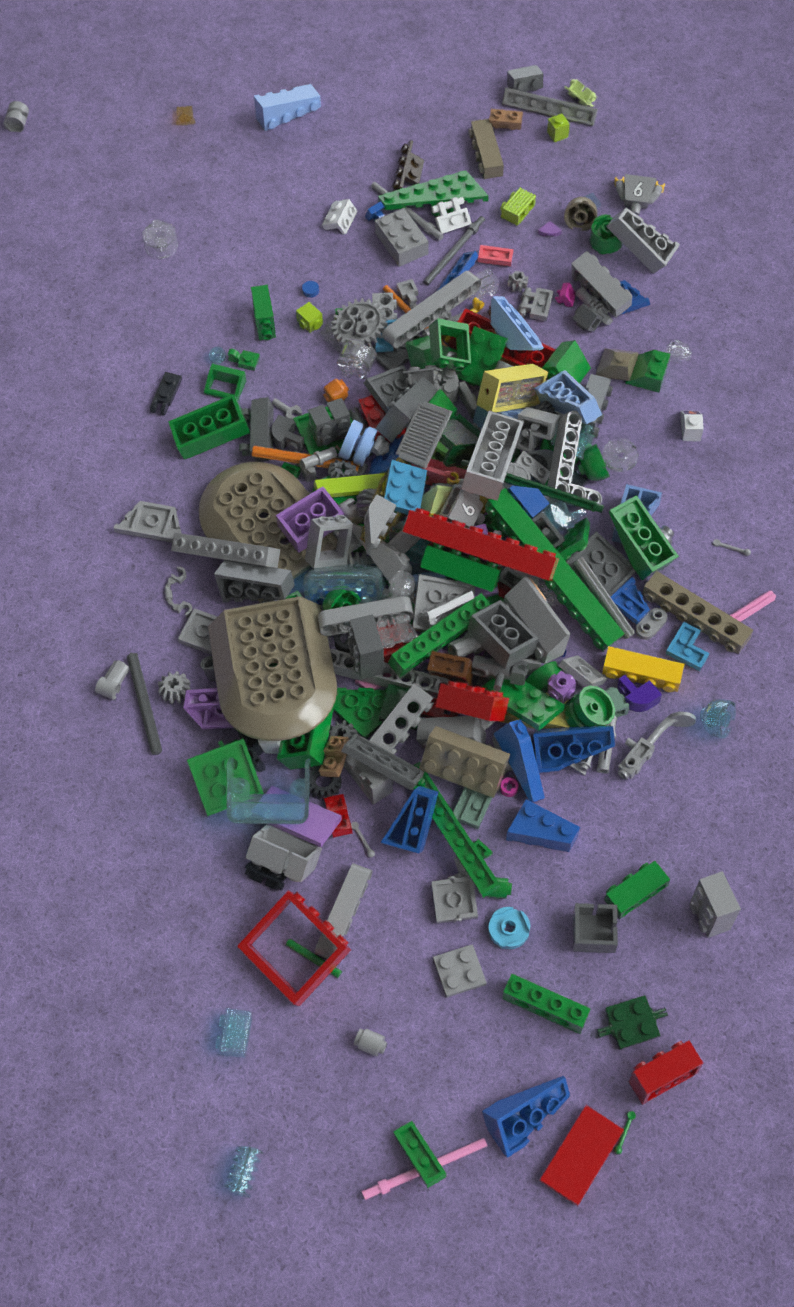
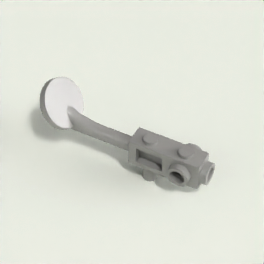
M674 712L657 726L647 740L641 738L636 743L628 738L625 745L632 750L619 765L618 775L625 780L628 778L632 779L635 774L640 772L643 764L652 757L655 750L653 744L660 735L671 725L677 727L693 726L696 723L695 715L688 712Z

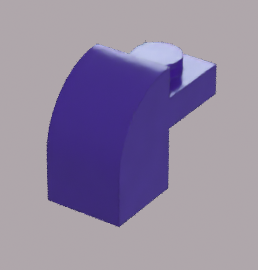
M626 675L618 680L617 689L625 697V702L630 706L629 710L644 712L660 703L662 694L650 680L639 688Z

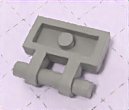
M526 287L521 295L522 302L518 307L519 314L524 318L525 313L529 312L530 318L547 321L554 291L537 288L536 293L531 292V288Z

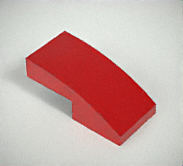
M344 794L324 798L326 809L341 815L340 823L332 832L333 838L353 834Z

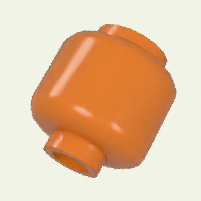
M333 379L323 388L325 392L323 397L327 402L340 398L345 400L349 395V388L342 379Z

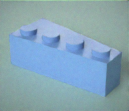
M311 84L294 87L291 91H286V89L280 90V93L276 94L269 92L261 97L260 95H254L256 119L265 131L321 107L320 95Z
M566 370L534 388L541 403L546 400L549 401L552 407L555 408V411L562 414L577 411L582 417V423L588 424L602 415L595 397Z

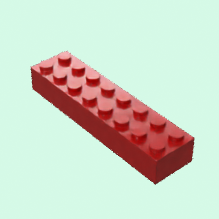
M416 508L415 511L409 510L403 528L405 533L548 581L553 579L559 558L555 557L556 553L543 550V553L537 551L538 547L525 544L523 547L519 545L520 541L506 538L505 541L501 539L502 535L488 532L487 535L483 533L484 529L475 526L466 528V523L457 520L448 522V517L439 514L430 516V511Z

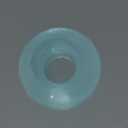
M214 347L209 352V359L213 363H222L226 359V352L221 347Z

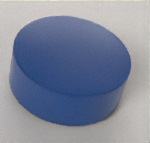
M315 281L305 282L302 285L304 296L309 298L317 296L319 294L318 283Z

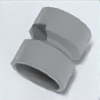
M19 101L11 102L5 116L4 126L11 132H22L29 113L28 107Z

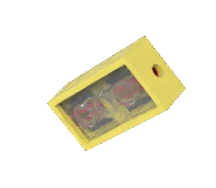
M534 364L484 371L476 405L488 412L492 411L495 413L536 406L540 404V400L534 388L546 381L548 372Z

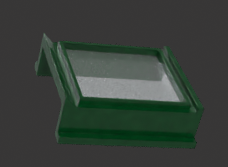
M460 414L450 416L439 440L448 448V452L442 462L446 467L461 466L463 459L470 461L481 433Z

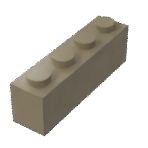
M489 119L471 121V128L468 129L469 138L473 139L472 149L476 150L475 159L476 162L479 161V173L483 174L484 179L502 177L504 164L492 124L489 122Z

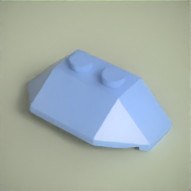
M493 296L491 299V325L497 335L508 338L506 347L510 350H542L544 347L540 339L517 310L507 302L505 297Z

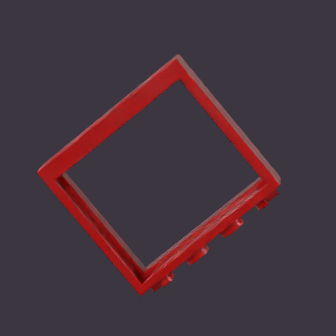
M288 890L237 947L294 1005L300 1006L346 957L351 949L347 946L349 942L341 934L337 936L333 932L334 926L327 920L323 922L318 917L320 913L312 905L308 907L304 903L306 899L297 891L294 893ZM291 902L337 947L334 953L298 992L252 946Z

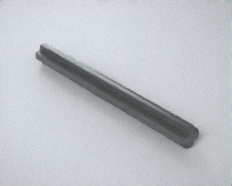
M129 653L127 660L152 755H159L163 750L137 653Z

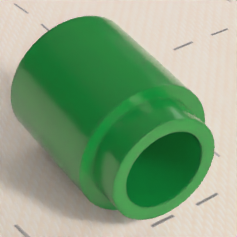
M496 877L501 888L487 895V897L507 899V895H511L512 883L508 882L509 878Z

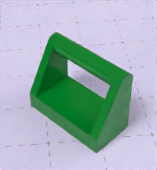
M212 363L204 394L222 399L232 395L211 389L214 380H219L237 385L235 397L239 400L246 384L245 371Z

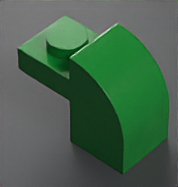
M556 661L549 662L536 669L525 682L544 693H548V680L553 674L557 675L563 669L558 666Z

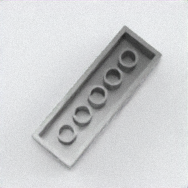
M492 411L488 412L468 465L462 490L498 501L524 421Z

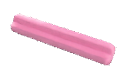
M767 591L730 616L741 622L773 602L776 595L772 591Z

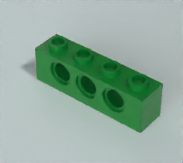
M511 974L502 996L503 1000L580 1035L591 1010L589 1007L515 974Z

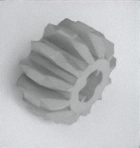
M178 671L174 675L168 672V677L162 676V681L158 682L159 695L162 696L165 702L169 700L171 704L175 700L180 704V698L185 699L186 690H191L190 680L186 678L184 673L180 675Z

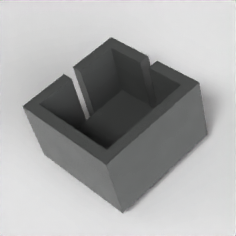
M342 398L327 403V407L334 418L332 420L324 405L308 409L310 432L318 447L328 445L339 439H345L351 426L350 413Z
M575 903L573 910V951L615 953L618 946V931L616 927L617 905L598 904L596 915H592L594 904Z

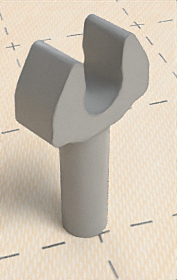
M276 398L272 401L274 406L286 413V418L293 420L295 417L292 415L293 413L299 416L302 415L301 408L298 405L288 407Z

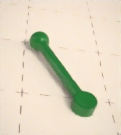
M629 1111L627 1114L628 1120L618 1145L614 1147L615 1154L619 1155L622 1153L621 1147L632 1120L636 1118V1114L633 1111Z

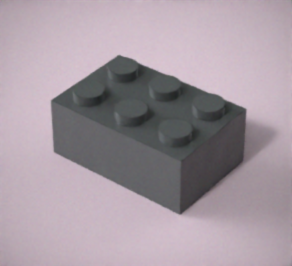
M501 600L473 614L467 629L504 669L532 655L539 640Z
M373 614L351 619L350 627L347 628L349 635L348 649L350 656H353L355 673H359L361 679L384 674V648Z

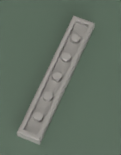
M507 87L505 88L502 101L504 105L551 116L563 114L568 120L593 126L598 112L596 108Z

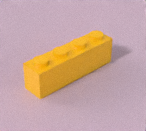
M608 646L602 674L610 679L621 678L626 675L632 683L645 684L650 680L655 687L662 688L666 692H678L684 664Z

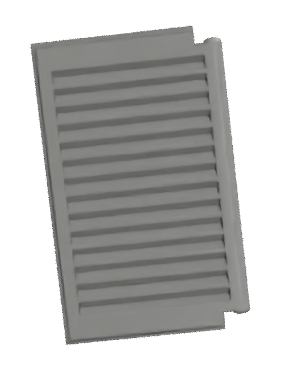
M428 402L419 403L396 451L399 459L426 469L452 411Z

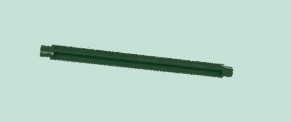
M463 459L460 467L467 469L470 461ZM510 473L506 474L504 480L505 483L514 486L539 489L544 496L592 512L602 513L604 505L598 504L597 501L564 492Z

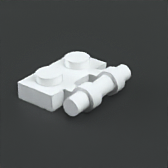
M455 197L448 202H439L436 206L431 207L433 213L439 212L441 215L435 218L440 233L443 234L471 225L472 222L467 208L460 209V205L464 204L463 197ZM453 208L454 212L447 214L446 209Z

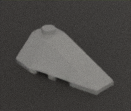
M353 523L352 531L366 549L365 528ZM381 540L377 549H372L369 555L388 581L407 585L410 581L408 576L411 575L413 569L409 563L410 559L404 553L399 552Z

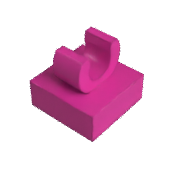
M569 282L563 283L562 289L557 290L559 297H555V300L559 304L564 302L566 307H573L576 292Z

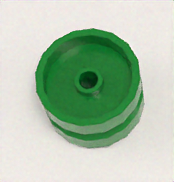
M590 685L584 687L566 702L564 715L570 727L607 726L615 717V706L609 694L597 686Z

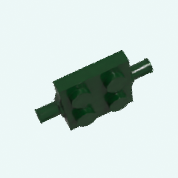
M646 995L606 1007L605 1012L608 1018V1026L597 1029V1033H599V1038L611 1034L616 1040L619 1050L660 1037L656 1019L667 1017L668 1013L665 1007L653 1011L649 1006Z

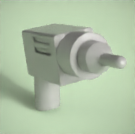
M297 464L301 468V473L307 482L317 478L314 467L303 470L301 465Z

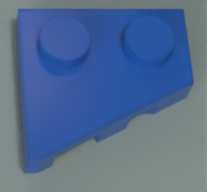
M631 577L611 596V599L620 612L637 625L649 613L650 609L643 600L641 591H638L635 579Z

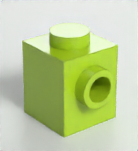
M563 114L548 118L547 133L554 143L569 137L570 123Z
M310 302L296 310L297 321L302 329H306L311 333L322 326L323 315Z

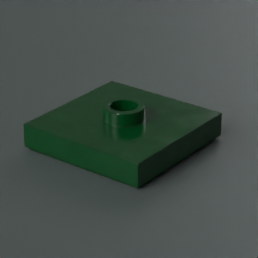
M389 684L379 721L384 722L408 692V688ZM411 702L408 705V710L411 713H416L419 710V705L416 702ZM403 717L396 720L397 726L406 727L407 722ZM418 725L416 728L411 727L410 729L417 731Z

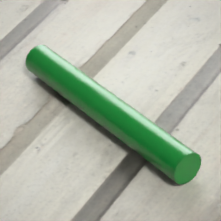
M289 939L287 941V947L317 966L321 967L325 962L324 959L294 940ZM336 967L330 974L339 978L342 971Z

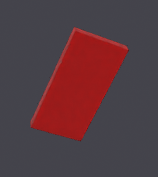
M586 1105L542 1175L540 1182L578 1207L624 1129Z

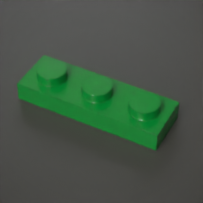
M413 1121L393 1131L394 1137L427 1188L447 1177L445 1170Z

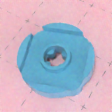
M514 907L498 909L494 912L489 922L488 931L490 938L501 949H515L522 946L528 939L530 932V921L527 915L521 910L514 909ZM509 923L510 926L514 925L515 928L513 929V932H508L504 930L506 928V924Z

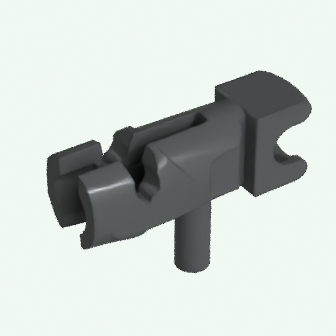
M475 655L472 664V674L496 679L493 688L496 691H500L503 680H510L511 684L516 685L525 684L528 662L519 661L504 669L493 657L486 660L485 656Z

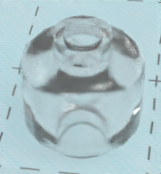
M679 340L669 342L665 349V353L671 354L669 361L678 365L684 364L685 361L688 362L692 355L689 344Z

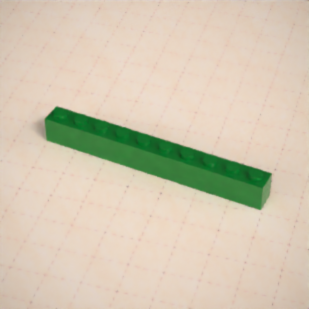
M506 488L501 490L498 501L488 499L485 505L487 514L496 520L499 529L505 532L509 538L520 541L519 545L523 547L525 544L538 547L537 551L543 553V550L556 553L555 557L559 558L553 579L551 581L544 579L545 585L550 590H553L557 595L558 601L566 606L570 616L579 622L583 632L593 639V644L604 652L608 649V646L611 647L619 641L625 633Z

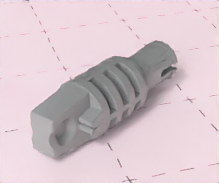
M584 287L577 290L575 295L584 305L591 304L598 309L597 313L604 317L602 320L604 324L610 325L613 322V319L607 314L609 310L596 297L591 296Z

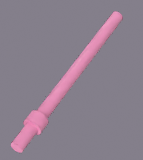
M482 1138L441 1156L437 1160L441 1166H444L487 1147V1143ZM414 1168L389 1180L385 1178L377 1182L378 1185L362 1191L363 1197L367 1200L380 1193L384 1195L390 1192V1189L419 1177V1174Z

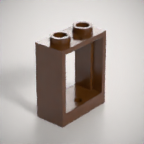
M435 651L431 652L427 669L430 675L443 677L450 681L454 677L455 680L453 682H464L471 686L474 674H472V662L469 658Z

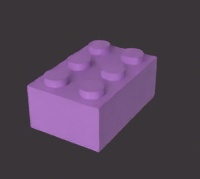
M322 486L277 514L276 519L278 527L299 553L307 548L311 519L321 516L335 517L336 515H344V513ZM335 530L324 531L323 537L327 536Z

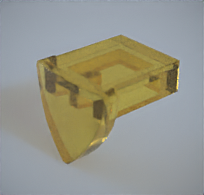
M192 106L176 107V125L196 123L193 117Z

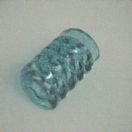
M237 1146L235 1151L239 1155L233 1156V1161L237 1164L230 1165L233 1173H228L227 1178L231 1181L225 1182L224 1186L231 1193L250 1198V1195L245 1191L246 1189H253V1186L248 1181L256 1180L251 1175V1172L259 1170L254 1166V1163H261V1160L256 1155L264 1153L257 1148Z

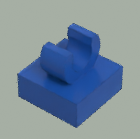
M380 201L367 210L365 218L368 221L372 219L375 221L384 217L382 211L385 206Z

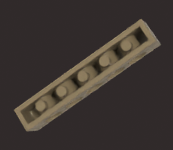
M658 571L654 573L644 586L642 595L647 601L656 603L665 612L674 614L679 621L687 622L701 630L713 642H719L724 645L729 652L739 654L752 636L753 629Z

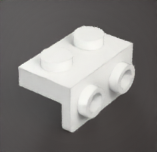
M349 199L335 201L332 203L322 226L326 230L338 228L342 234H346L357 210Z

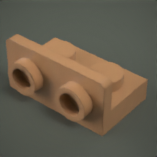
M491 109L489 122L495 128L521 130L523 112Z

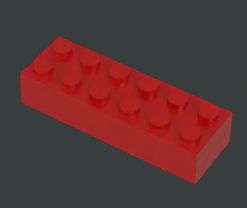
M466 308L457 321L469 325V339L474 326L495 333L490 319ZM450 336L448 346L457 349L456 337ZM543 343L542 346L544 348L542 350H510L505 346L500 361L514 367L534 364L542 368L556 349Z

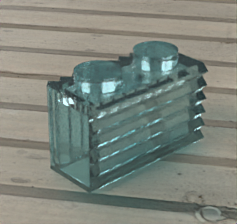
M226 1008L225 1015L221 1014L219 1027L222 1028L221 1036L218 1035L216 1039V1048L219 1049L220 1055L246 1058L253 1018L251 1011Z

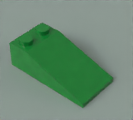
M637 495L608 511L630 563L642 581L653 575L656 571L669 566L679 557Z

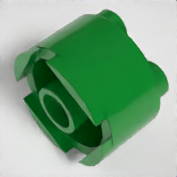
M608 214L595 218L591 226L590 245L601 255L614 253L621 249L623 244L607 228V225L613 218Z

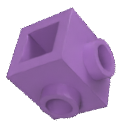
M560 671L557 675L553 674L547 682L549 696L563 704L576 693L575 679L563 671Z

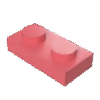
M480 245L478 262L511 267L514 249Z

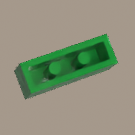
M656 861L650 864L648 862L643 864L638 869L639 872L634 875L632 873L627 875L618 886L612 885L607 889L604 901L609 905H617V917L619 920L668 887L671 879Z

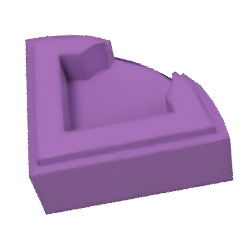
M551 221L538 229V234L544 237H556L562 233V230Z

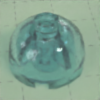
M727 699L712 700L701 710L700 719H702L703 727L706 732L714 737L723 739L728 737L732 729L728 728L730 721H735L736 705Z

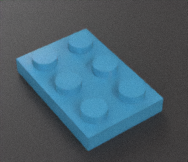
M395 460L391 461L383 498L397 505L394 511L408 515L409 510L415 511L416 508H421L427 470Z

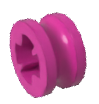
M511 777L503 779L500 787L501 793L506 797L515 796L518 792V782ZM508 784H512V787L515 788H511V791H507L506 786H508Z

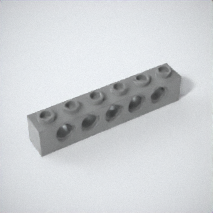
M175 532L171 551L274 568H278L280 549Z

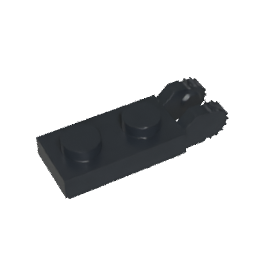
M169 372L164 373L152 400L150 412L155 413L158 405L162 404L160 414L166 415L180 386L182 375Z

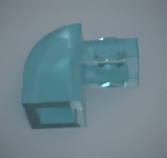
M562 501L547 505L543 509L544 513L559 531L574 528L573 524L581 521L580 517L587 515L584 508L569 513L566 502Z

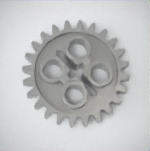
M363 298L360 302L355 299L353 304L348 301V306L342 305L343 310H337L338 315L333 316L335 319L331 322L333 325L331 327L333 335L338 343H342L343 347L347 345L349 349L353 346L356 350L359 346L364 349L365 344L371 347V342L377 343L376 338H382L381 333H383L384 327L388 326L384 309H382L380 304L377 305L376 301L371 303L370 299L364 302Z

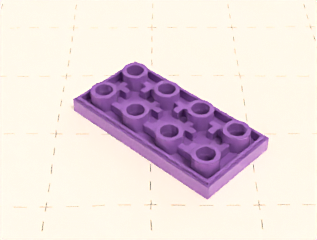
M274 786L270 787L251 811V817L318 847L323 846L341 821V815Z

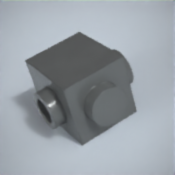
M582 304L576 309L573 319L577 322L576 325L579 328L594 332L604 317L597 313L598 309L595 306Z

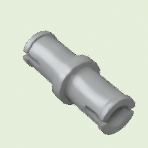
M334 447L321 452L316 451L313 455L300 459V465L303 470L315 465H323L324 462L337 458V452Z

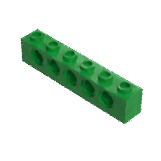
M480 593L393 653L388 664L398 677L401 678L428 659L432 651L438 652L467 632L471 616L491 604Z

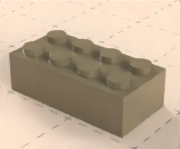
M435 726L428 737L419 769L494 798L500 788L510 754Z

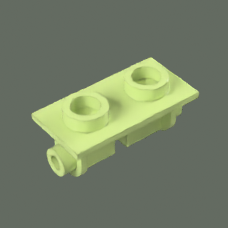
M577 79L571 80L570 87H564L569 91L568 94L571 97L580 99V104L594 107L591 102L596 100V94L587 87L582 92L585 85Z

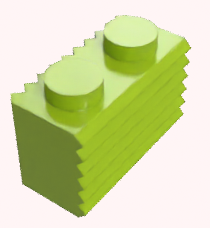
M519 187L516 192L513 191L507 202L502 203L500 208L501 218L518 226L535 206L536 195Z

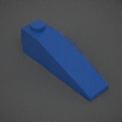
M521 719L509 722L493 734L502 751L510 754L508 762L529 801L533 803L540 801L545 796L530 735Z
M613 726L546 728L540 731L536 729L533 734L539 773L559 771L571 764L578 763L585 758L616 746Z
M558 1077L501 1099L482 1111L488 1132L507 1158L524 1148L530 1142L527 1138L534 1129L539 1131L543 1127L542 1120L548 1114L554 1115L570 1097L566 1077Z

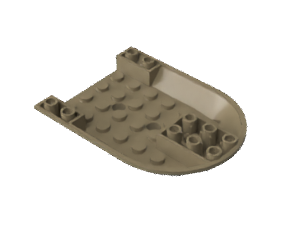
M246 462L227 468L211 480L204 490L199 504L200 524L207 538L280 549L278 568L291 570L293 579L312 567L305 560L306 549L298 553L291 543L287 545L280 543L282 539L287 537L278 527L276 515L310 495L294 475L274 464ZM266 512L269 515L266 518H260L259 514ZM332 533L323 537L321 551L336 550L338 540ZM261 598V599H258L257 601H258L259 603H261L262 601H264V599Z
M299 596L224 610L208 626L221 711L229 724L240 733L264 741L288 740L301 736L317 727L332 710L337 696V682L328 638L320 633L318 614L322 612L321 605ZM266 633H272L270 637L263 636ZM271 663L278 664L276 667H269Z

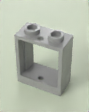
M336 515L335 517L321 516L311 519L305 560L313 568L346 565L353 523L344 515ZM339 530L336 550L321 551L324 531Z

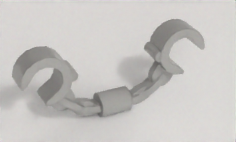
M177 567V571L183 573V575L176 577L174 574H171L165 586V599L173 607V610L178 613L183 608H189V611L185 614L186 618H188L193 612L192 605L185 601H182L181 604H174L172 601L171 584L176 582L181 584L187 577L185 569Z

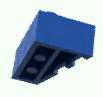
M421 786L414 789L381 843L420 854L425 848L439 792Z
M526 799L507 831L506 841H517L527 845L533 844L544 846V848L570 852L579 835L580 827Z

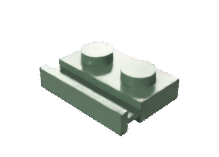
M465 787L453 813L461 823L479 830L493 797Z

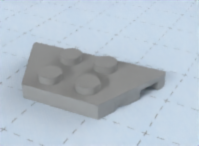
M139 501L134 506V509L124 516L125 519L119 525L116 524L114 526V532L167 542H173L174 532L181 533L175 507Z

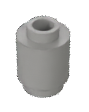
M360 1028L354 1045L358 1046V1049L377 1057L379 1053H384L387 1042L384 1041L385 1036L369 1029L363 1030Z

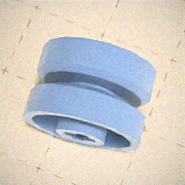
M354 420L348 430L338 457L348 460L353 451H355L353 463L362 467L371 452L378 430L369 426L362 436L363 423Z

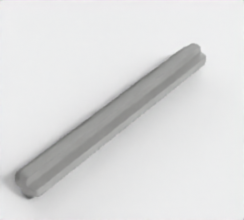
M582 557L577 559L574 565L602 606L625 633L623 636L626 639L634 634V630L585 559Z

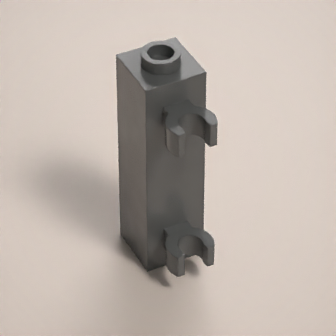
M269 397L251 400V409H242L245 420L251 421L250 444H239V451H242V456L252 455L253 446L273 449L272 425L274 407ZM253 457L255 462L272 460L260 457Z

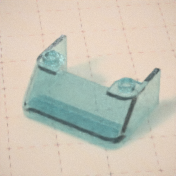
M229 758L227 762L228 819L233 823L246 824L304 823L309 816L311 759H306L305 779L299 778L294 780L290 786V794H250L248 781L244 778H234V758Z

